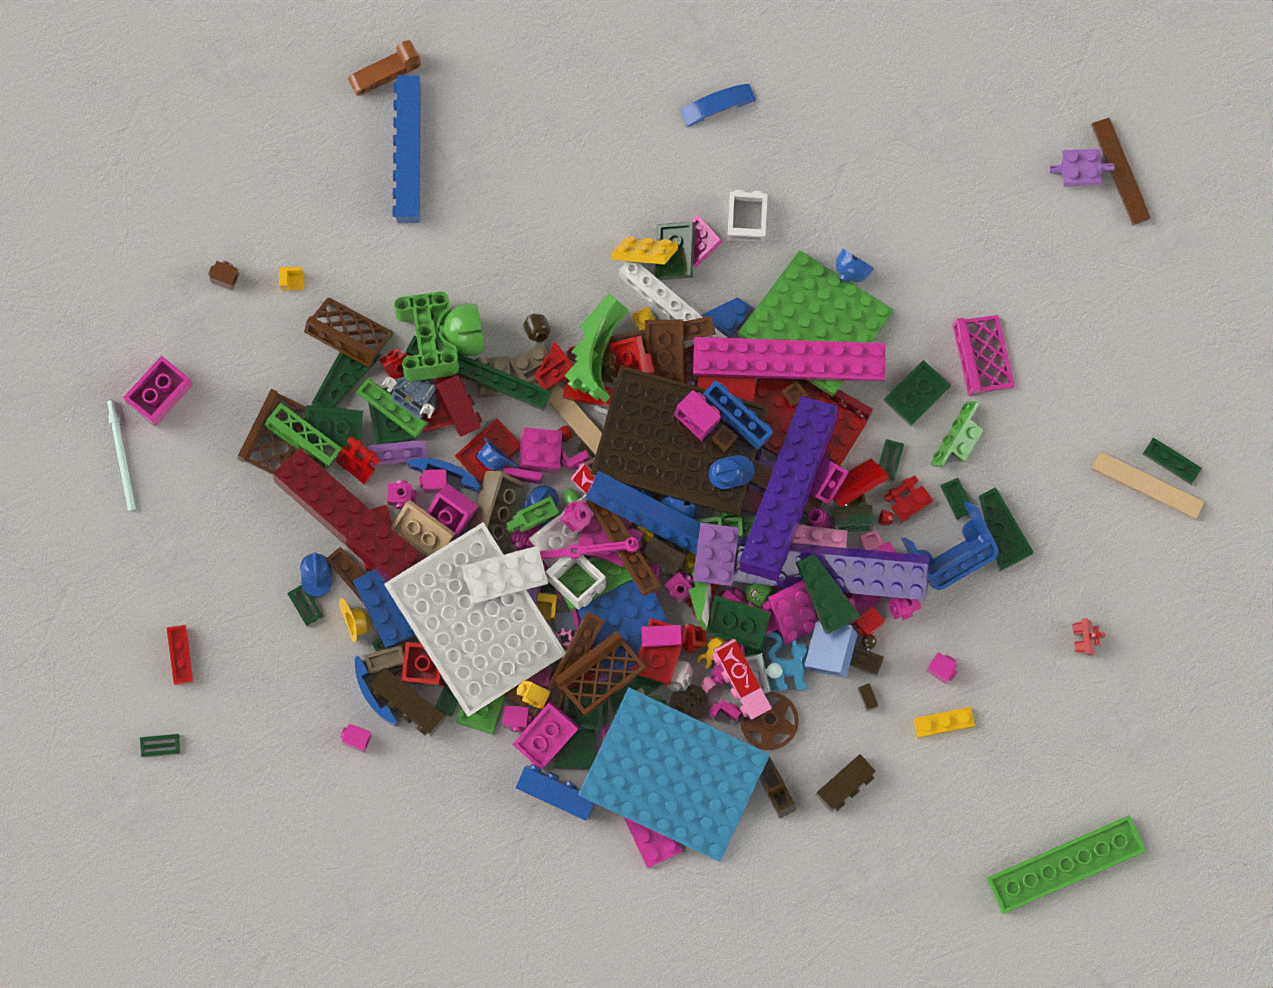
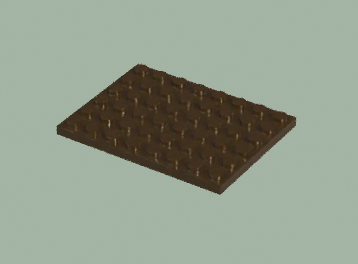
M621 365L590 475L595 477L598 471L630 487L688 503L691 502L695 505L739 517L748 483L729 489L717 488L709 479V469L715 461L736 455L747 457L754 464L757 449L722 418H720L718 426L701 441L674 416L677 405L692 390L703 394L707 389ZM740 399L747 409L754 411L757 418L765 422L769 406ZM723 424L738 436L726 452L711 441V438Z

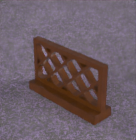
M330 297L324 301L313 316L307 319L304 333L369 368L373 364L375 357L393 336V331ZM331 305L337 311L328 312L326 307ZM342 315H349L353 320L344 321ZM339 316L340 321L331 322L330 317ZM326 317L327 323H323L317 318ZM359 324H366L369 326V329H360ZM346 325H355L356 330L348 331ZM342 326L343 331L340 332L333 327ZM381 332L386 336L384 338H377L375 333ZM371 333L373 339L364 340L362 334ZM358 335L360 340H355L350 336ZM375 344L376 349L373 350L366 345Z
M271 388L237 459L273 475L274 470L269 468L268 461L278 458L281 466L289 458L294 447L284 439L275 442L271 433L273 431L267 428V431H264L266 421L274 409L277 408L276 405L279 399L286 402L292 412L298 409L305 411L306 406L279 394L278 391ZM283 411L278 412V414L276 415L280 421V415L286 414ZM298 423L292 424L295 425L297 433L302 432V425L298 428ZM269 433L272 443L262 446L260 442L261 435ZM286 442L289 448L288 451L279 455L276 445ZM274 446L276 456L266 459L263 449ZM261 450L264 460L256 462L250 459L253 452Z
M616 631L555 677L558 687L566 693L582 714L586 716L647 668ZM623 647L626 650V658L615 657L616 650ZM603 660H610V669H599L600 663ZM614 661L625 662L624 671L613 670ZM628 662H635L640 666L635 671H627ZM596 672L595 681H584L585 674ZM599 673H610L609 681L598 682ZM612 674H622L623 680L620 683H611ZM572 684H580L579 693H571L568 687ZM583 684L594 685L593 694H583ZM597 686H608L607 693L596 695ZM581 698H592V704L584 709L581 705Z

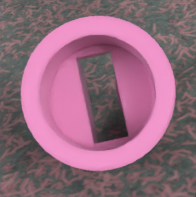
M705 677L701 681V687L706 694L718 685L712 677Z

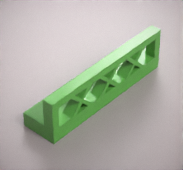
M282 403L278 405L266 421L265 426L294 448H301L326 471L342 450L340 446ZM282 410L287 414L288 421H280L275 416ZM300 423L303 426L304 432L296 433L292 429V424ZM307 435H316L319 443L311 444L308 442ZM323 446H331L336 451L329 457L323 453Z

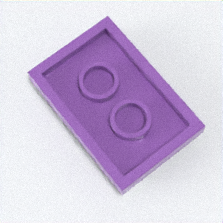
M706 523L700 524L693 581L732 586L739 528Z

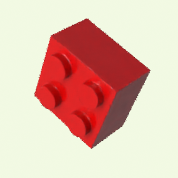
M406 642L402 681L407 684L445 687V680L421 643Z

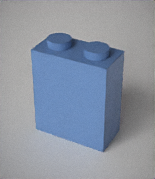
M816 622L805 667L811 672L846 678L857 638V633L852 626L847 624L831 633L825 634L821 623Z

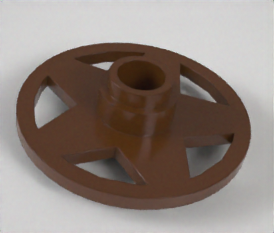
M776 692L764 693L766 697L772 696L781 700L771 706L772 709L752 720L747 719L744 721L745 717L741 712L740 725L745 738L752 745L764 750H775L784 747L794 738L799 725V717L794 704L787 697ZM789 707L794 715V725L784 718ZM748 732H760L762 744L753 740ZM777 734L790 735L783 742L773 745Z

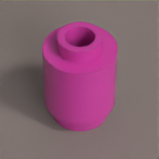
M813 508L808 513V521L812 526L832 529L834 520L823 509Z

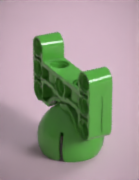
M445 292L405 296L395 300L394 309L397 320L401 322L415 321L419 355L408 356L402 362L404 376L408 381L455 375L459 371L457 353L465 356H475L485 352L477 304H462L450 311L449 298Z

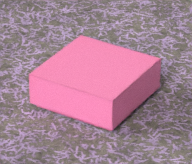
M877 529L859 536L864 550H871L873 548L878 550L879 546L884 544Z

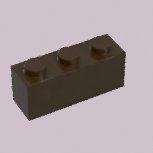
M859 754L816 792V796L830 812L834 810L838 812L846 805L844 801L849 796L854 798L860 792L859 787L863 784L867 786L875 779L873 775L876 770Z

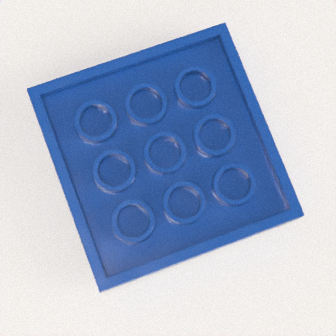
M372 571L353 580L385 649L416 636L384 585L386 581L379 574Z
M634 581L613 589L591 600L587 606H582L579 610L577 609L581 620L587 611L605 620L593 642L594 648L617 631L637 657L642 645V627L648 626L650 618L668 623L655 592L643 597ZM620 647L616 650L615 657L626 658V650ZM603 660L601 662L603 668L610 669L611 661ZM614 661L613 670L624 671L625 662ZM628 662L627 669L634 666L635 662Z

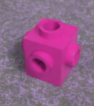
M400 480L397 483H388V506L403 509L407 501H415L416 490H413L412 485L408 484V481Z
M583 501L570 502L565 507V513L559 520L573 532H581L583 528H586L591 523L590 518L594 513L590 510V506Z
M682 569L665 583V586L669 589L668 593L675 600L678 599L680 602L684 598L686 600L690 599L689 589L696 587L693 577L690 574L686 575Z
M894 597L888 601L889 611L893 615L894 620L901 617L902 620L913 617V613L922 609L917 599Z

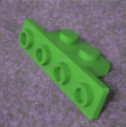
M967 401L963 404L961 412L953 421L949 433L943 438L939 450L934 453L933 460L930 463L932 466L943 467L950 454L960 461L966 462L984 429L971 420L979 406L977 401Z

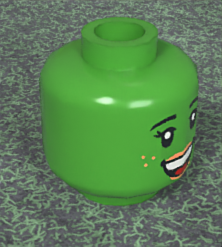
M749 584L745 591V594H747L746 599L757 607L762 608V605L769 601V596L773 595L774 589L770 585Z

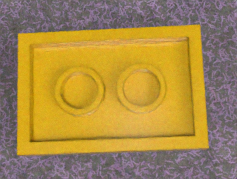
M630 236L624 238L612 251L611 257L612 260L665 264L678 250V242H672L668 239L661 241L653 240L652 238L636 239Z

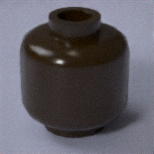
M530 314L523 323V328L531 341L542 342L548 338L551 328L544 315Z

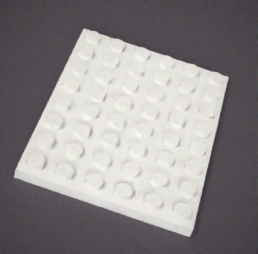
M484 523L471 529L384 584L467 716L472 715L565 654L563 647L526 590L472 604L462 566L504 555Z

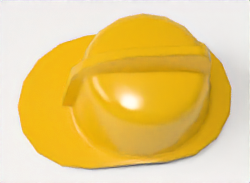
M343 598L339 600L341 613L349 628L351 639L355 643L358 636L369 633L372 630L370 618L363 609L350 608Z

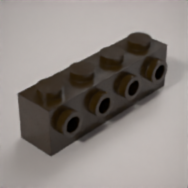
M386 668L380 672L370 685L373 690L371 693L379 700L381 698L385 699L388 702L386 705L394 712L396 710L400 711L403 714L401 717L409 724L411 722L415 723L418 726L416 729L424 736L428 734L432 737L446 720L445 715Z

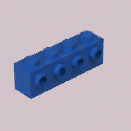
M715 380L702 394L706 398L705 402L710 406H715L719 410L721 418L755 449L759 450L773 433L771 427L766 422H762L757 418L754 411L747 409L738 397L729 393L727 387L722 383L719 384Z
M534 764L524 767L515 787L516 789L585 821L590 818L596 803L579 796L580 789L577 788L576 783L569 780L566 782L559 780L560 776L552 772L546 774L541 771V767Z

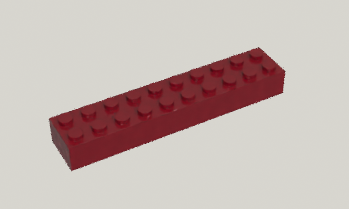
M301 448L297 449L273 472L275 484L386 582L425 559L423 555Z

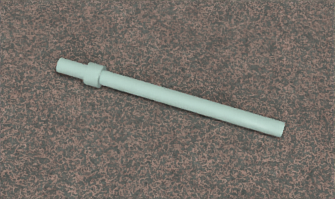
M115 400L107 401L110 414L108 416L109 424L112 425L128 511H134L136 507L119 425L121 422L120 415L117 414Z

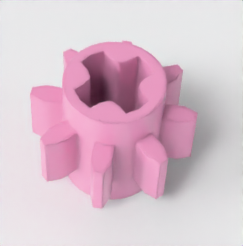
M562 627V633H554L558 637L557 639L560 644V636L568 635V640L570 642L573 638V636L570 635L572 629H570L568 632H565L564 628ZM565 642L564 644H561V646L565 647V650H567L570 642Z

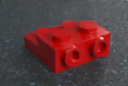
M641 336L610 344L611 352L616 356L615 372L619 374L621 365L647 373L654 372L651 354H645Z

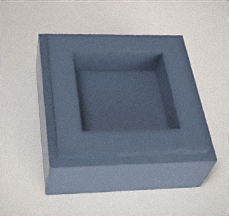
M573 611L555 614L557 633H562V627L565 632H568L570 629H572V632H575Z

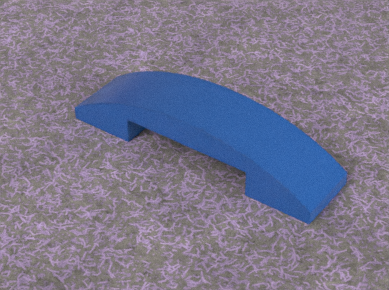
M749 83L707 95L685 106L680 112L686 126L689 127L704 121L706 117L737 105L741 107L756 101V98Z
M431 458L408 460L407 465L409 469L420 473L429 468L446 470L448 475L462 479V488L480 493L481 487L469 473L454 464Z
M359 655L356 656V678L363 696L380 718L394 727L398 724L388 706L386 705L380 709L363 680L369 676V673Z

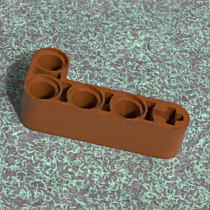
M411 40L400 43L396 48V53L350 75L348 81L357 96L364 95L397 79V76L405 75L417 69L421 65L420 56Z

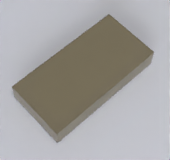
M402 645L364 655L369 675L381 672L384 668L388 670L404 664Z

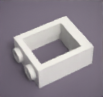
M735 190L730 192L727 241L765 243L767 194H764L762 191L745 193L743 190ZM734 201L762 202L761 229L733 228Z
M573 549L572 553H577V550ZM583 555L578 559H571L569 556L561 557L545 572L547 581L578 610L582 606H587L594 595L600 594L606 588V577ZM575 563L596 581L579 598L558 580Z

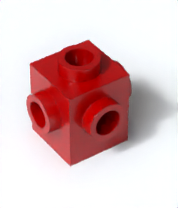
M397 348L396 350L389 351L386 356L379 359V362L388 377L398 379L404 377L402 362L408 355L406 352L402 353Z
M694 624L683 625V628L688 630L682 647L685 653L697 652L698 648L707 646L706 629L703 630L702 627L694 626Z

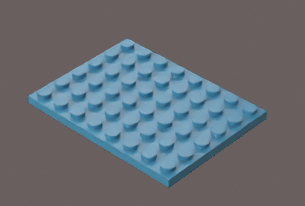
M628 687L578 795L720 862L770 754Z

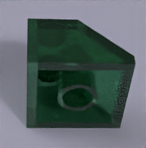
M867 502L856 503V506H848L847 503L842 507L838 505L833 507L834 529L846 530L848 532L873 531L874 517L872 505H868Z
M583 685L582 693L593 694L594 685ZM580 686L568 687V690L571 693H579ZM597 686L596 695L607 693L608 686ZM565 693L564 713L580 726L579 728L602 730L607 725L608 699L584 716ZM581 698V705L584 709L592 704V698Z

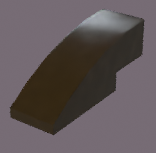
M769 756L759 781L780 819L796 811L797 808L786 788V784Z

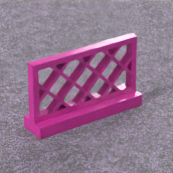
M992 315L971 319L957 318L952 327L968 396L981 392L1013 388L1015 385L999 316ZM987 321H994L996 328L993 332L984 326ZM967 324H974L979 327L976 334L968 330ZM981 329L990 335L987 342L977 337ZM992 337L999 341L1000 346L997 350L988 344ZM974 340L983 345L980 352L972 348ZM985 347L995 353L991 360L981 354ZM996 355L1003 359L1004 364L1001 368L992 362ZM978 357L987 363L984 370L976 365ZM989 365L999 371L995 378L985 372ZM1000 373L1007 377V384H1002L996 380ZM982 376L992 381L989 386L981 387L980 379Z

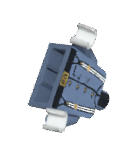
M386 377L382 383V386L389 387L387 389L388 392L394 389L391 400L420 420L424 414L431 418L432 413L437 409L438 397L435 394L436 387L432 385L436 378L408 381L405 377L398 379Z

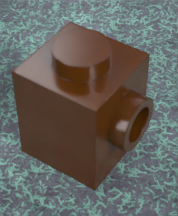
M216 261L215 265L211 266L208 275L213 284L233 291L240 273L238 268L233 267V264L230 262Z

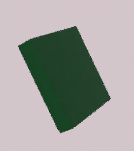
M578 729L556 753L555 768L590 769L595 760V729Z

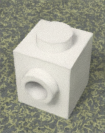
M678 660L670 686L667 685L670 690L686 692L693 678V670L689 662Z

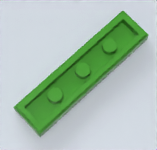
M367 378L356 392L414 438H417L428 425V422L424 419H418L391 400L392 395L370 378Z

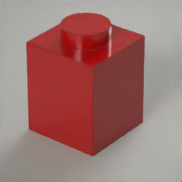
M872 606L861 615V618L855 620L854 629L860 636H868L885 624V620Z

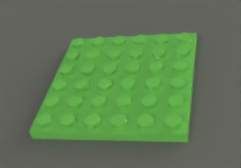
M799 250L738 332V336L742 339L872 343L893 314L894 309L853 283H847L840 278V275ZM806 379L832 397L844 382L841 380Z

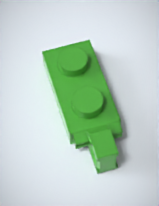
M548 497L518 511L513 516L514 520L507 523L506 528L510 534L519 529L521 532L527 531L557 517L560 511L553 499Z

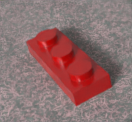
M187 626L167 627L173 684L194 683Z

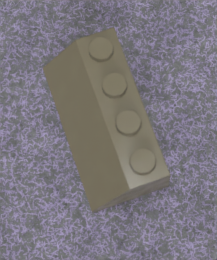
M486 471L476 503L479 507L471 520L468 531L484 523L504 555L507 554L514 532L509 533L506 528L507 523L514 520L513 516L521 510L528 485L502 471Z

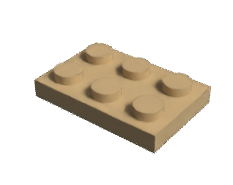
M411 500L406 502L391 527L425 558L449 544L455 536L453 531Z

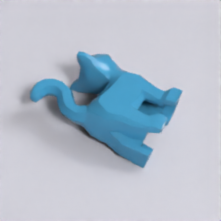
M775 631L767 634L768 638L775 640V643L771 645L767 653L769 665L778 663L783 670L779 678L769 677L770 692L787 690V684L784 683V679L787 677H793L797 691H806L807 685L803 683V678L806 670L805 658L810 646L796 643V640H793L791 644L793 658H778L775 652L782 646V636Z

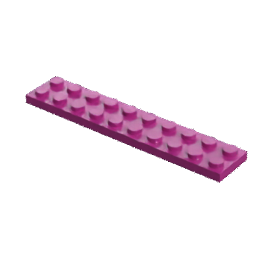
M694 337L693 376L885 382L886 343Z

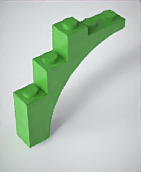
M610 293L579 326L584 331L582 334L584 338L572 350L577 356L575 358L577 362L564 375L570 380L567 384L575 391L578 388L583 393L587 391L596 400L600 398L605 403L610 396L602 382L601 368L603 356L614 330L629 311Z

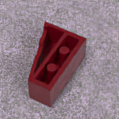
M453 375L434 384L459 437L481 428L482 418L479 412L475 413L472 406L475 404L471 395H466L464 388H466V384L462 377L458 378V375Z

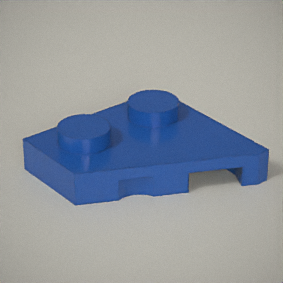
M737 297L704 313L702 317L712 316L714 327L728 338H732L753 308Z

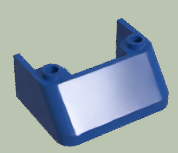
M968 501L964 502V505L972 520L965 523L962 528L965 541L933 559L932 555L926 550H917L913 541L905 537L901 539L908 554L930 556L928 584L936 590L945 589L993 561L998 556V547L977 506Z

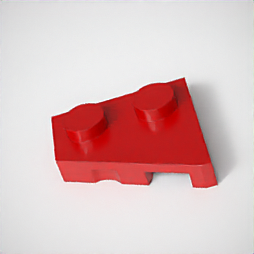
M556 341L552 344L550 352L545 356L541 367L538 368L534 375L539 385L546 390L552 389L565 380L566 377L564 375L573 366Z

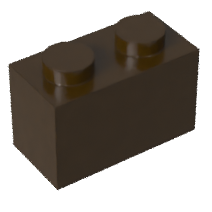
M654 534L642 556L647 563L651 565L656 564L665 573L676 575L689 551Z

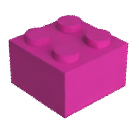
M692 390L677 405L674 416L699 440L703 441L718 426L721 416L715 406H710L705 402L706 398L700 392L696 393Z
M524 427L520 438V467L518 469L557 473L560 469L562 431Z
M448 484L437 493L427 513L455 533L452 539L454 541L463 535L479 506Z

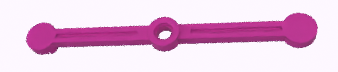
M630 537L624 542L589 546L572 544L568 548L539 552L541 559L568 556L571 559H578L581 555L621 550L633 553L639 549V542L636 538ZM577 549V553L573 554L572 550Z

